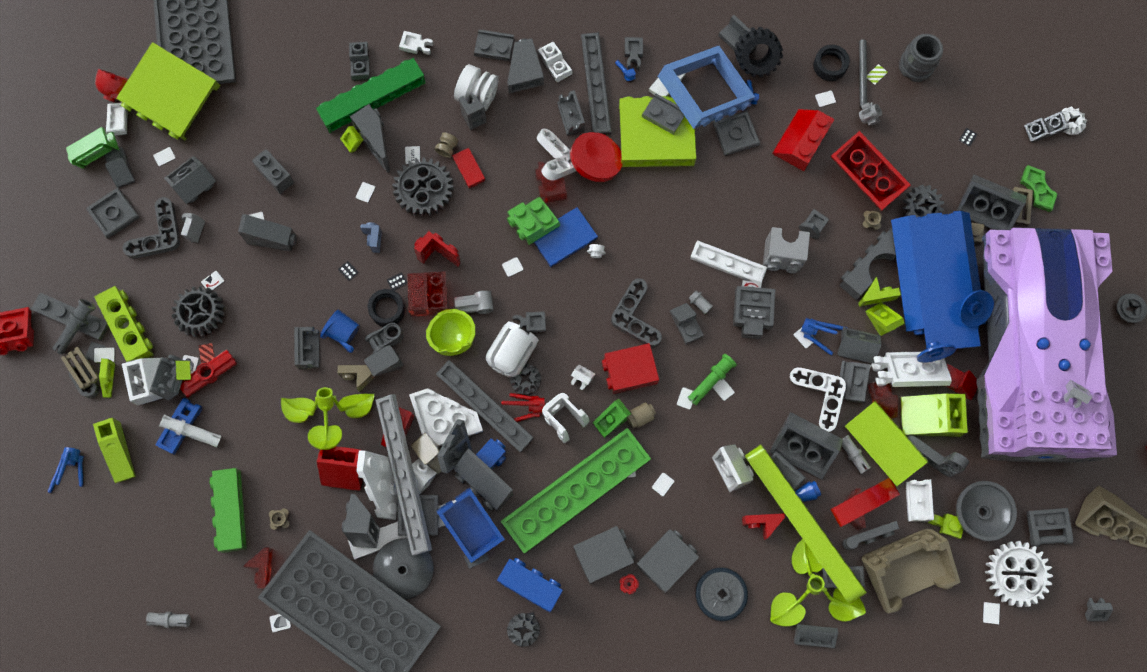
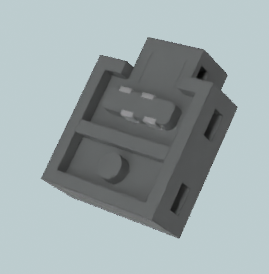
M746 286L736 287L733 326L742 327L741 337L761 339L763 329H772L774 324L775 289Z

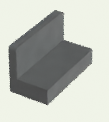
M733 15L730 23L719 32L718 36L735 50V44L739 42V36L743 37L745 35L744 31L750 32L751 30ZM757 45L751 49L749 54L756 49Z
M843 327L841 343L837 352L838 356L874 363L873 358L878 356L881 348V336Z

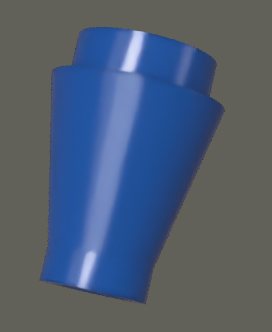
M809 481L795 491L802 502L818 499L817 497L821 496L815 481L811 483Z

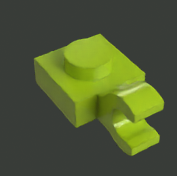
M944 514V517L934 515V520L928 521L931 525L941 527V534L961 539L963 528L956 516Z

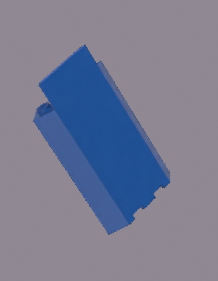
M954 211L951 214L932 213L922 217L910 215L891 220L906 332H914V335L925 334L926 348L932 342L954 345L956 349L981 346L979 326H966L962 323L959 315L960 307L965 298L971 293L981 290L970 213Z

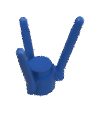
M806 318L800 332L805 333L804 338L809 339L825 352L833 355L831 350L811 335H816L818 330L836 335L838 332L829 328L842 330L843 326Z
M64 448L48 493L52 492L55 484H60L66 465L75 466V463H78L79 486H83L82 463L84 456H80L79 449Z

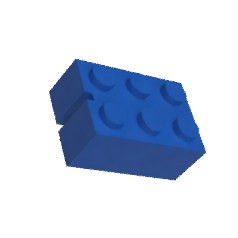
M468 488L455 497V503L449 501L436 510V512L472 563L505 539L472 490Z
M517 558L514 561L509 559L497 581L551 613L563 592L560 588L561 584L553 579L545 580L543 573L534 568L532 571L525 568L526 564Z

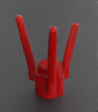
M510 393L509 396L528 401L501 402L502 405L528 406L529 412H533L513 418L516 422L532 417H540V413H542V409L545 406L544 398Z

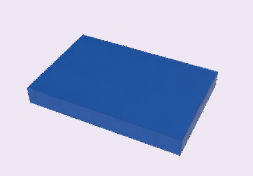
M578 207L558 218L560 222L558 228L534 242L550 267H553L598 239V236Z

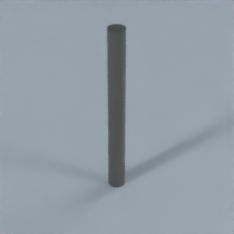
M866 40L859 41L861 109V106L867 103Z

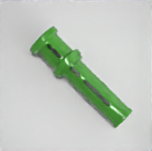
M723 354L721 361L716 366L713 365L711 367V373L687 397L689 401L693 400L692 403L697 406L719 380L725 379L726 374L732 367L735 368L737 366L736 362L727 354Z

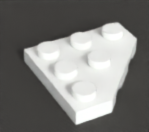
M428 388L409 394L421 433L426 432L439 446L444 444L457 419L464 420L468 437L483 432L477 412Z
M359 451L357 473L359 478L364 479L366 484L364 489L369 500L373 501L376 506L374 511L377 517L396 520L398 494L389 457L369 451Z

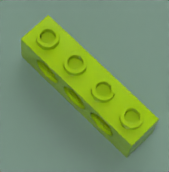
M113 286L94 296L126 362L154 356L151 350L154 347L151 341L145 338L143 325L140 322L137 323L135 319L137 313L132 306L128 305L127 300L129 298L126 292ZM121 305L120 310L118 312H114L115 308ZM129 321L128 327L123 329V324ZM137 338V342L131 345L132 339Z

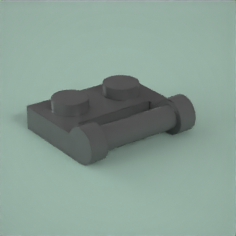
M1068 508L1026 512L1030 532L1029 540L1032 547L1055 543L1073 544ZM1063 529V535L1039 537V531Z

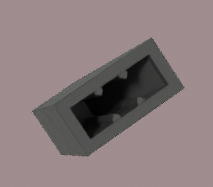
M532 38L521 39L514 43L507 82L509 93L544 85V76Z
M242 214L238 233L247 244L291 251L292 246H295L297 235H295L291 227Z

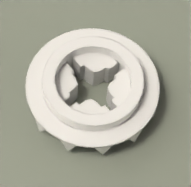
M1071 106L1062 110L1067 122L1070 118H1077L1075 123H1067L1069 129L1063 131L1064 133L1076 135L1086 128L1087 119L1084 117L1085 113H1081L1079 108L1074 109Z

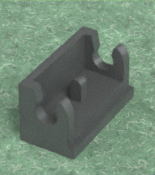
M575 90L570 91L567 97H563L561 94L557 105L566 135L583 132L585 122Z
M471 94L474 100L471 104L467 103L464 96L459 98L461 114L470 130L487 123L485 108L474 94Z
M294 327L295 366L298 369L320 368L319 330L315 329V327Z
M170 354L168 359L162 357L149 392L168 401L176 396L182 384V380L176 379V361L187 360Z

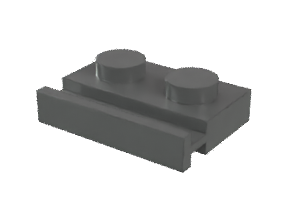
M479 29L474 56L510 62L514 35Z
M655 93L642 114V118L673 135L685 117L678 105Z
M842 361L840 377L846 383L843 400L865 403L871 369L870 364ZM839 381L838 388H842L843 385H841Z

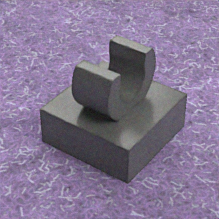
M1089 598L1085 616L1087 621H1107L1113 611L1111 603H1105L1103 598H1099L1097 603H1094L1093 599Z

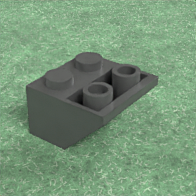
M351 494L350 501L346 503L347 515L346 520L342 522V532L353 547L377 548L380 528L355 494Z

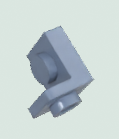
M372 222L361 224L360 229L363 234H371L367 236V246L370 247L372 252L380 253L382 238L380 226Z

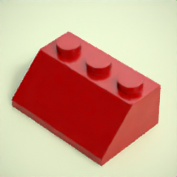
M798 109L772 154L805 171L834 119L819 110Z

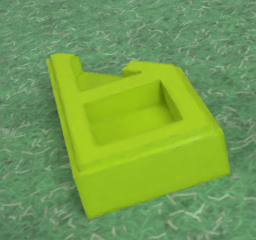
M101 358L99 380L102 395L104 398H111L115 363L109 359Z

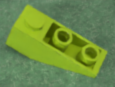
M112 417L94 423L93 426L98 444L114 482L119 483L136 477L121 422Z

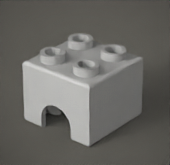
M772 227L765 240L763 266H766L771 271L785 269L788 273L800 271L808 257L810 233L799 231L798 239L795 242L789 243L782 237V228Z

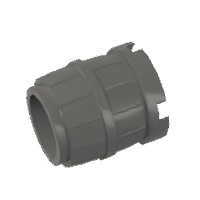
M921 34L915 37L907 45L905 52L899 60V69L902 75L911 78V81L914 82L927 80L940 63L943 55L942 43L936 36L931 34Z

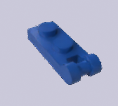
M183 398L171 418L180 421L185 420V423L192 425L203 407L198 404L194 405L189 399ZM185 410L190 411L188 416L183 414ZM164 429L155 445L175 455L185 436L182 434L179 436L176 432Z

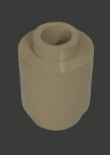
M645 402L630 410L631 415L627 417V420L632 428H639L654 420L656 412L651 404L648 405Z

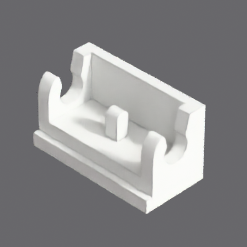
M931 480L905 482L908 522H928L934 520Z

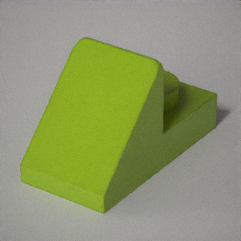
M876 277L859 301V307L894 301L901 295L899 288L885 287L880 291Z
M882 302L866 310L867 316L880 336L904 324L903 317Z

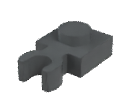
M625 37V57H629L627 60L628 69H630L632 62L637 64V69L640 68L641 60L639 57H643V38Z
M526 312V318L520 315L513 316V320L520 321V329L527 327V333L546 332L545 312Z

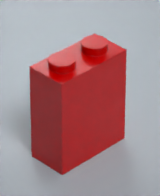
M650 343L605 353L604 360H601L603 370L607 371L609 378H606L608 389H612L613 394L656 385L659 382Z
M338 446L328 450H319L316 462L321 486L360 491L363 478H359L357 473L358 454L361 450Z

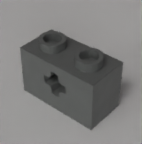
M267 149L251 160L256 169L279 194H282L294 184L291 175Z

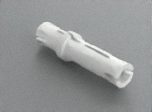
M163 415L159 427L176 432L179 436L182 434L214 447L218 446L221 435L185 423V420L180 421Z

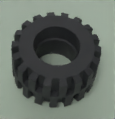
M752 27L750 32L747 30L743 32L745 34L743 37L739 36V42L735 44L736 49L734 53L740 68L747 75L750 73L752 77L758 75L760 78L763 77V74L770 75L771 70L775 72L777 70L776 65L780 66V59H783V53L781 52L783 47L777 36L768 28L764 30L763 27H758L756 30L755 27ZM758 44L768 45V52L763 58L759 60L749 58V53L754 46Z

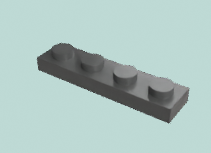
M39 293L31 310L67 326L71 320L70 314L76 308L43 293ZM89 314L87 323L82 325L78 331L101 341L109 326L106 321Z

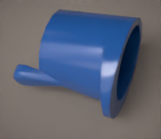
M338 309L325 324L320 337L323 339L329 337L339 342L349 353H352L354 348L349 344L357 334L360 325Z

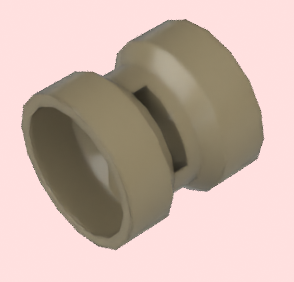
M444 132L441 134L440 143L436 145L434 150L443 157L451 158L453 148L457 146L459 140L455 136Z

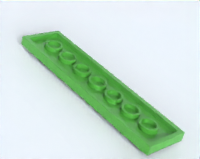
M626 428L504 518L501 523L525 554L649 462L651 458L630 430Z

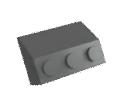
M973 174L956 211L970 213L972 221L984 224V226L991 229L1011 230L1026 203V196Z
M790 412L769 452L772 454L775 451L779 452L791 464L822 480L840 452L843 439Z
M470 449L464 453L454 467V471L457 473L455 477L462 484L466 482L470 485L476 497L480 495L485 500L483 504L491 511L495 509L498 512L514 495L513 489Z

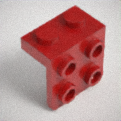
M428 231L423 238L420 237L414 244L417 260L423 264L435 250L457 267L461 264L459 251L453 245L449 244L448 246L443 242L444 239L437 233L432 234Z

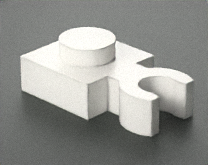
M404 31L399 49L417 54L418 50H422L424 54L429 55L431 51L429 48H425V46H433V41L431 39L422 40V35Z

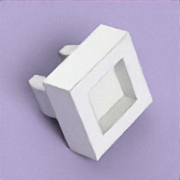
M578 365L571 375L574 377L571 384L574 385L577 380H580L582 382L580 389L583 390L593 380L595 373Z

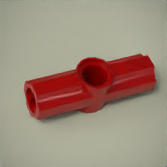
M225 350L209 362L200 364L196 371L191 373V380H182L180 389L186 397H190L207 384L216 382L220 375L235 366L237 362L230 352ZM211 370V374L208 377H204L205 371Z

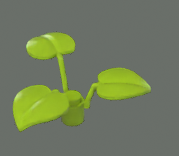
M324 387L317 391L315 403L308 398H282L281 408L286 419L294 423L305 422L309 416L314 415L317 406L324 411V426L313 427L308 432V441L315 448L328 450L340 443L342 431L339 426H328L327 411L331 410L335 403L340 412L345 411L346 415L350 418L364 417L372 408L374 394L349 395L338 402L336 396H333V391L330 388Z
M802 539L796 545L791 561L794 570L798 574L808 572L810 579L806 585L807 590L798 600L791 593L778 594L771 605L770 621L775 625L784 627L798 624L806 613L805 608L799 603L809 593L817 595L821 592H824L827 598L831 600L829 612L836 620L846 622L864 615L866 610L860 598L849 604L838 588L834 590L832 597L828 593L827 588L824 587L825 582L823 578L812 574V572L821 571L823 567Z

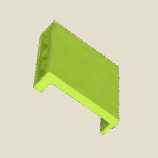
M152 42L116 99L121 101L120 106L128 111L132 109L137 111L136 115L145 121L147 119L152 120V125L161 131L163 128L169 131L168 135L176 140L179 138L186 140L187 138L184 137V134L212 90L217 91L220 84Z
M628 96L619 99L622 167L695 165V128L693 129L686 117H684L673 135L642 118L643 112L653 98L650 96L642 98ZM662 96L667 100L675 103L673 98H670L669 96Z

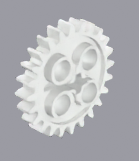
M1021 541L1015 542V545L1013 542H1008L1007 546L1002 544L1000 549L993 550L996 556L989 555L992 562L986 563L990 570L985 571V573L989 574L991 578H988L986 582L993 583L989 589L997 590L994 595L995 597L1002 595L1001 602L1008 600L1009 606H1013L1016 603L1017 607H1022L1023 604L1025 607L1031 606V603L1037 604V598L1040 600L1044 599L1042 593H1049L1046 586L1052 585V583L1047 581V578L1053 577V575L1048 574L1047 570H1050L1052 567L1045 566L1048 558L1042 559L1043 552L1036 553V546L1029 549L1028 542L1023 545ZM1007 558L1010 559L1012 563L1011 568H1008L1006 566L1005 562ZM1026 560L1031 562L1030 570L1026 567ZM1002 571H1005V572H1016V571H1017L1018 573H1035V574H1036V577H1033V576H1022V577H1020L1019 575H1003V574H1002ZM1007 578L1012 582L1011 589L1006 585ZM1027 580H1029L1032 583L1031 590H1029L1026 586Z

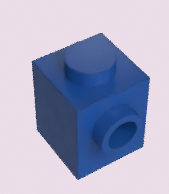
M490 439L476 456L493 470L496 465L499 467L506 460L505 445L498 439L496 441Z

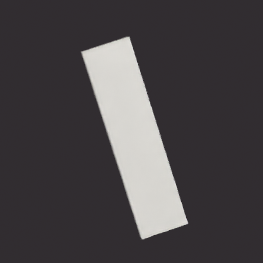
M698 240L690 257L694 261L746 281L762 283L767 270L766 266Z

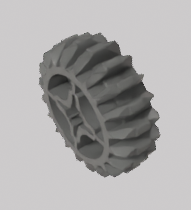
M192 286L191 292L185 289V295L178 294L181 299L174 300L177 306L171 308L175 312L172 314V318L176 319L174 324L179 326L178 329L181 332L185 331V334L188 336L192 333L193 337H197L198 334L204 337L206 331L212 334V328L218 329L217 322L223 323V320L219 317L225 316V313L221 311L225 309V306L221 304L223 300L221 297H218L215 291L212 292L210 288L207 287L205 289L203 286H200L197 290L195 286ZM209 300L211 301V304H212V312H211V313H209V312L207 311V307H208V304H207V303H208ZM200 309H201L202 312H200L199 314H198V313L196 314L193 310H195V311L199 310V311H200ZM185 310L189 311L188 323L185 320Z

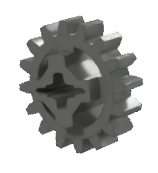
M920 185L918 188H911L912 192L906 193L908 199H903V202L907 204L902 208L908 211L905 216L916 215V217H922L927 214L944 211L940 207V205L944 204V201L939 200L942 194L937 195L938 189L931 190L930 185L925 187ZM928 204V206H925V207H922V206L919 207L918 205Z

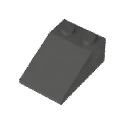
M368 104L350 116L354 128L364 139L365 145L388 173L390 167L385 134L382 128L384 126L381 120L382 117L376 108L372 109Z

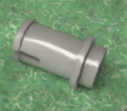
M696 290L689 297L690 303H694L706 314L713 305L701 295L702 292Z

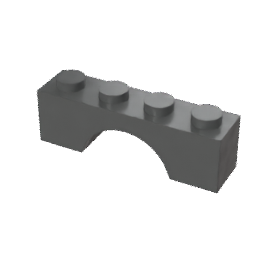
M892 228L887 233L883 231L877 238L879 242L875 246L871 244L865 251L867 255L863 259L859 257L853 264L855 268L851 272L847 270L841 277L843 281L839 286L855 300L873 282L869 274L870 263L877 259L889 261L895 259L896 252Z

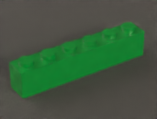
M414 58L404 60L400 65L387 69L383 74L371 77L367 82L354 86L352 90L340 93L334 99L321 103L316 110L326 129L331 133L352 122L350 116L368 104L372 109H377L426 83L425 77Z

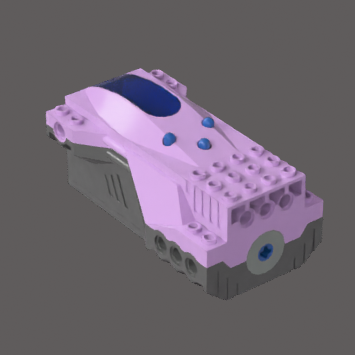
M1039 228L989 230L982 237V242H984L985 291L993 297L994 308L987 319L989 362L977 379L979 389L977 398L981 427L980 441L982 445L981 458L997 461L1080 463L1101 461L1117 455L1114 414L1105 384L1098 300L1099 286L1112 273L1109 233H1093V230ZM1070 380L1089 390L1093 398L1088 404L1082 401L1081 405L1075 408L1073 403L1076 398H1070L1067 403L1064 401L1063 397L1068 392L1065 386Z

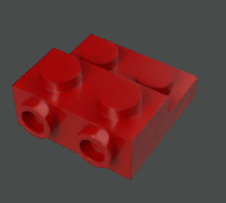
M29 307L0 313V355H6L8 351L12 350L25 351L27 347L33 346L34 330L31 327L32 311Z

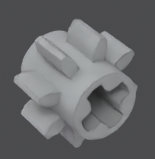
M868 102L861 106L863 110L859 112V117L864 124L874 125L880 122L879 117L882 116V110L878 104L873 105V102Z

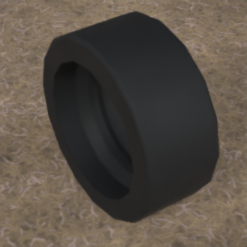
M834 44L826 45L816 54L813 63L814 71L823 80L837 81L844 76L849 67V55L841 46ZM825 55L836 56L842 63L840 70H827L821 63L822 57Z
M392 289L378 290L372 294L368 301L369 315L380 326L384 327L389 323L397 324L404 317V301L399 293ZM386 297L394 299L398 306L396 314L387 319L379 317L375 310L377 302Z

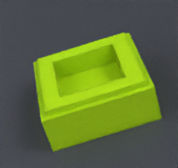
M349 126L340 138L350 153L355 152L364 140L354 126Z

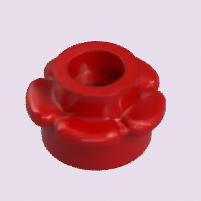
M627 574V576H623L620 579V589L622 592H627L628 594L636 592V589L639 587V581L634 575Z

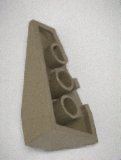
M1098 485L1085 498L1075 522L1076 526L1092 535L1099 536V534L1110 536V539L1113 540L1122 539L1129 541L1130 544L1147 548V519L1115 494Z

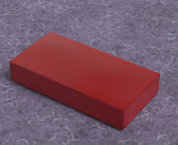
M469 148L452 155L468 188L485 181V177Z

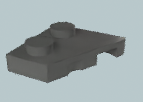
M456 420L437 454L441 471L444 473H449L468 449L472 451L464 420Z

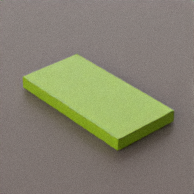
M876 401L845 425L896 486L900 485L928 462Z

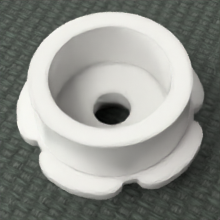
M591 244L589 250H587L592 258H602V255L606 254L604 251L605 246Z

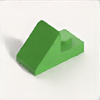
M617 399L592 423L605 438L625 423L631 413L621 400Z

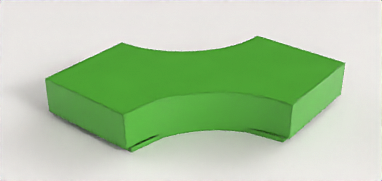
M1027 165L1020 184L1033 190L1034 207L1051 212L1057 198V193L1047 185L1045 171Z

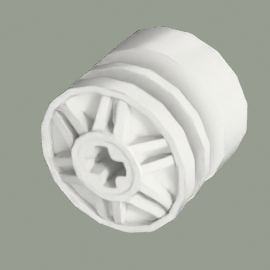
M470 64L466 65L456 84L454 100L459 101V98L464 96L467 103H470L471 100L473 103L474 100L471 94L477 96L480 104H483L486 111L495 97L499 77L494 74L490 76V73L487 71L481 76L480 68Z

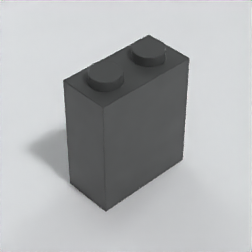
M615 526L573 546L589 584L634 563L635 555L631 547L627 548L624 542L627 538L623 529L619 530Z
M671 529L636 564L663 593H666L699 558L696 555L698 551L691 544L687 546L682 541V535L678 531H672Z

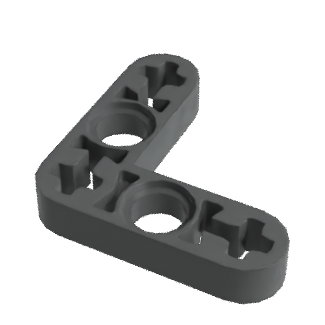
M161 197L155 202L159 234L132 239L124 243L123 252L129 258L136 259L169 252L179 247L180 237L175 208L168 198ZM164 203L168 205L166 206L167 214H165L164 210L161 208L163 207ZM165 220H172V225L169 228H163ZM167 233H170L171 238L174 240L171 242V245L167 243L169 241ZM150 241H155L156 247L152 250L147 249V244ZM132 246H135L137 248L134 249V253H131L129 251L132 249Z
M635 279L631 282L613 312L611 323L615 328L641 343H650V347H656L662 339L661 333L632 316L647 291V283L643 279ZM641 284L642 290H639L635 297L633 295L636 288L635 286ZM632 299L635 305L632 308H627L624 305V301ZM620 315H622L623 321L627 323L628 319H630L631 322L629 323L628 328H625L626 323L622 321L617 323V319L615 317H620ZM639 324L642 330L640 333H633L631 326ZM645 329L648 330L646 334L650 336L655 334L657 341L654 340L653 342H650V337L647 335H645L644 338H642L641 336L643 335Z
M912 435L908 436V439L928 460L927 463L948 477L963 472L969 464V460L959 453L954 452L943 457Z

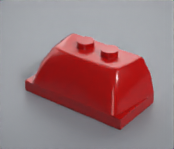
M860 131L831 155L836 164L881 211L911 186Z

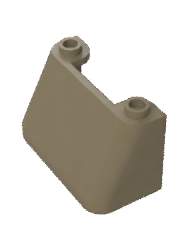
M932 529L918 531L871 551L862 557L864 568L883 609L888 614L900 610L903 606L902 598L932 585H937L942 589H951L954 585L961 583L948 540Z

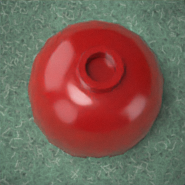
M98 69L95 77L97 90L104 95V99L112 102L115 101L128 81L127 78Z

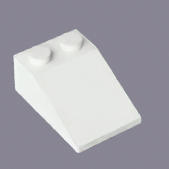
M736 445L723 446L712 457L729 492L751 483L754 476L749 465L746 466L743 460L745 456L740 448L737 449Z

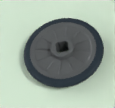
M714 568L707 571L698 581L696 600L701 611L709 618L717 621H728L740 615L746 607L748 590L742 577L735 571L728 568ZM721 589L726 593V596L722 599L718 595Z

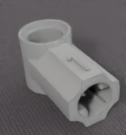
M479 291L474 295L454 298L455 308L466 313L477 312L478 314H487L494 311L491 291Z

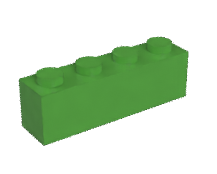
M237 468L212 471L210 487L213 489L214 496L211 497V505L213 509L215 508V516H213L212 522L213 527L216 528L214 546L222 553L246 550L241 471Z

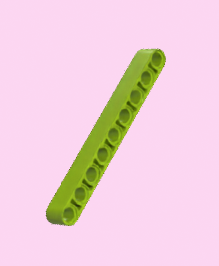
M760 444L747 453L745 457L846 601L851 604L865 595L867 592L764 447Z

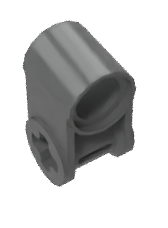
M389 323L381 329L370 333L365 337V341L369 342L374 354L388 345L392 347L400 343L404 338V333L398 324ZM392 330H398V334L395 337H389Z

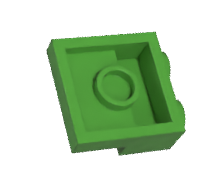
M540 197L527 205L522 202L507 211L509 216L507 218L508 223L512 228L516 227L519 238L521 240L525 239L528 245L560 226L558 219Z

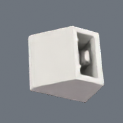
M141 358L122 364L129 399L137 406L162 399V397L149 392L161 358Z

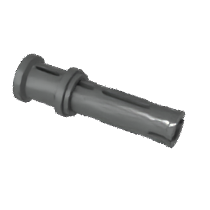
M86 299L78 301V307L70 314L71 320L52 347L54 351L58 349L57 353L64 354L79 328L87 323L89 314L96 309V306Z

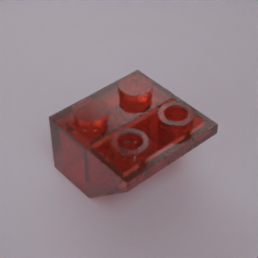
M446 271L407 274L408 311L411 317L430 316L447 309Z

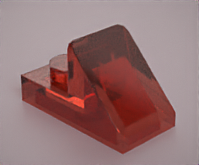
M876 382L868 384L872 401H876L891 419L897 418L898 396H893L890 384L888 383L884 386H877Z
M269 547L263 548L243 566L245 568L259 569L254 579L258 589H265L270 582L273 549Z

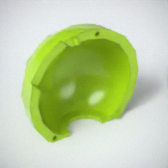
M446 309L437 313L430 321L426 329V338L429 345L437 353L445 356L458 355L471 347L475 339V324L466 312L458 309Z

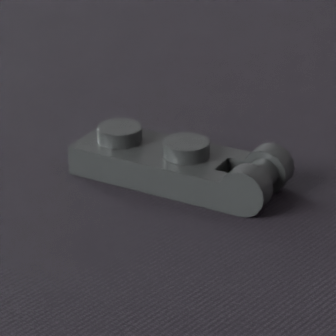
M894 521L843 540L842 546L845 550H851L856 548L859 542L864 541L866 545L876 541V536L882 535L883 538L895 534L894 530L899 529L898 523Z

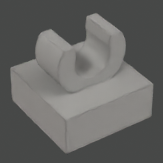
M1072 380L1065 386L1068 392L1064 395L1063 399L1067 403L1070 398H1076L1073 403L1075 408H1078L1082 401L1088 404L1093 398L1088 389Z

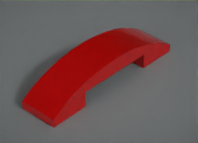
M888 478L830 510L840 527L900 494L892 480Z

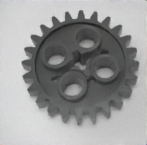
M423 157L422 162L415 158L414 164L409 160L408 167L402 165L403 172L397 170L399 177H394L396 183L392 184L393 189H395L393 194L398 196L395 198L396 202L400 203L401 209L406 207L407 213L413 210L414 216L418 212H420L421 217L424 216L425 212L431 216V211L438 214V207L444 210L443 203L449 204L447 197H452V192L450 191L454 190L453 185H451L453 180L449 178L450 172H445L446 167H440L439 161L433 164L432 158L429 162H426L425 157ZM423 172L428 173L426 177L419 176ZM407 185H414L412 189H406ZM434 185L441 186L438 190L432 189ZM421 197L427 198V200L424 202L418 201Z

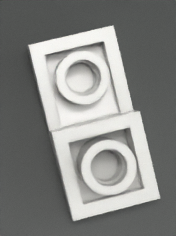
M554 42L538 49L541 59L556 82L572 75V69L563 59L561 51Z

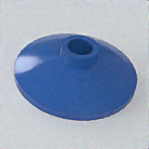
M978 290L965 298L959 312L963 324L969 327H977L990 317L994 308V300L991 294Z
M932 342L927 345V349L917 356V361L927 363L941 360L952 355L956 351V347L950 344Z

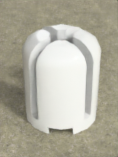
M509 321L502 327L488 350L486 361L496 372L507 377H516L521 373L539 340L531 332L528 334L520 329V325Z

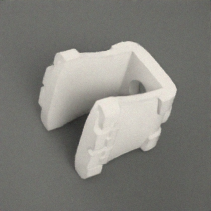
M560 393L543 407L542 413L547 424L552 425L557 431L559 439L566 443L570 440L569 435L553 415L565 406L583 427L589 423V417L582 409L578 410L568 400V395Z

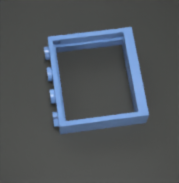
M720 46L667 64L658 75V78L693 129L702 125L705 127L712 121L717 122L724 116H732L739 110L744 111L747 107L751 106L750 103L755 98ZM713 63L737 99L702 112L678 76Z

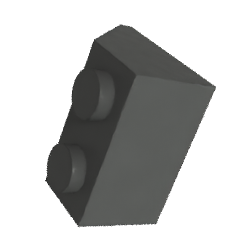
M192 156L164 178L185 204L194 202L200 193L210 190L214 185L213 183L216 182L195 156Z

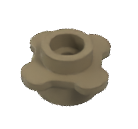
M865 211L863 214L865 217L863 227L880 229L882 214L877 211Z
M285 508L281 511L271 510L269 512L270 528L276 530L279 527H289L290 522L287 517L289 511Z

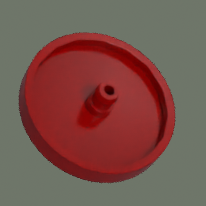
M596 132L584 133L574 141L571 147L570 159L574 168L580 175L591 181H609L619 173L622 167L620 148L611 138L604 134Z

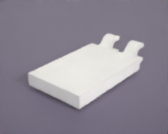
M921 352L885 353L884 357L875 356L873 358L874 363L871 364L873 371H878L879 378L875 379L877 386H884L888 383H892L893 387L950 386L952 380L944 358L933 362L921 363L917 361V356ZM884 368H887V369H888V372H886V371H881V370L884 369Z

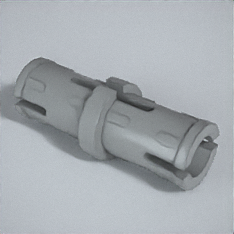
M849 435L844 437L842 447L848 454L847 458L853 461L860 474L870 469L871 466L862 456L861 449L858 450Z
M149 612L146 617V625H158L165 628H171V626L189 627L191 618L190 614Z

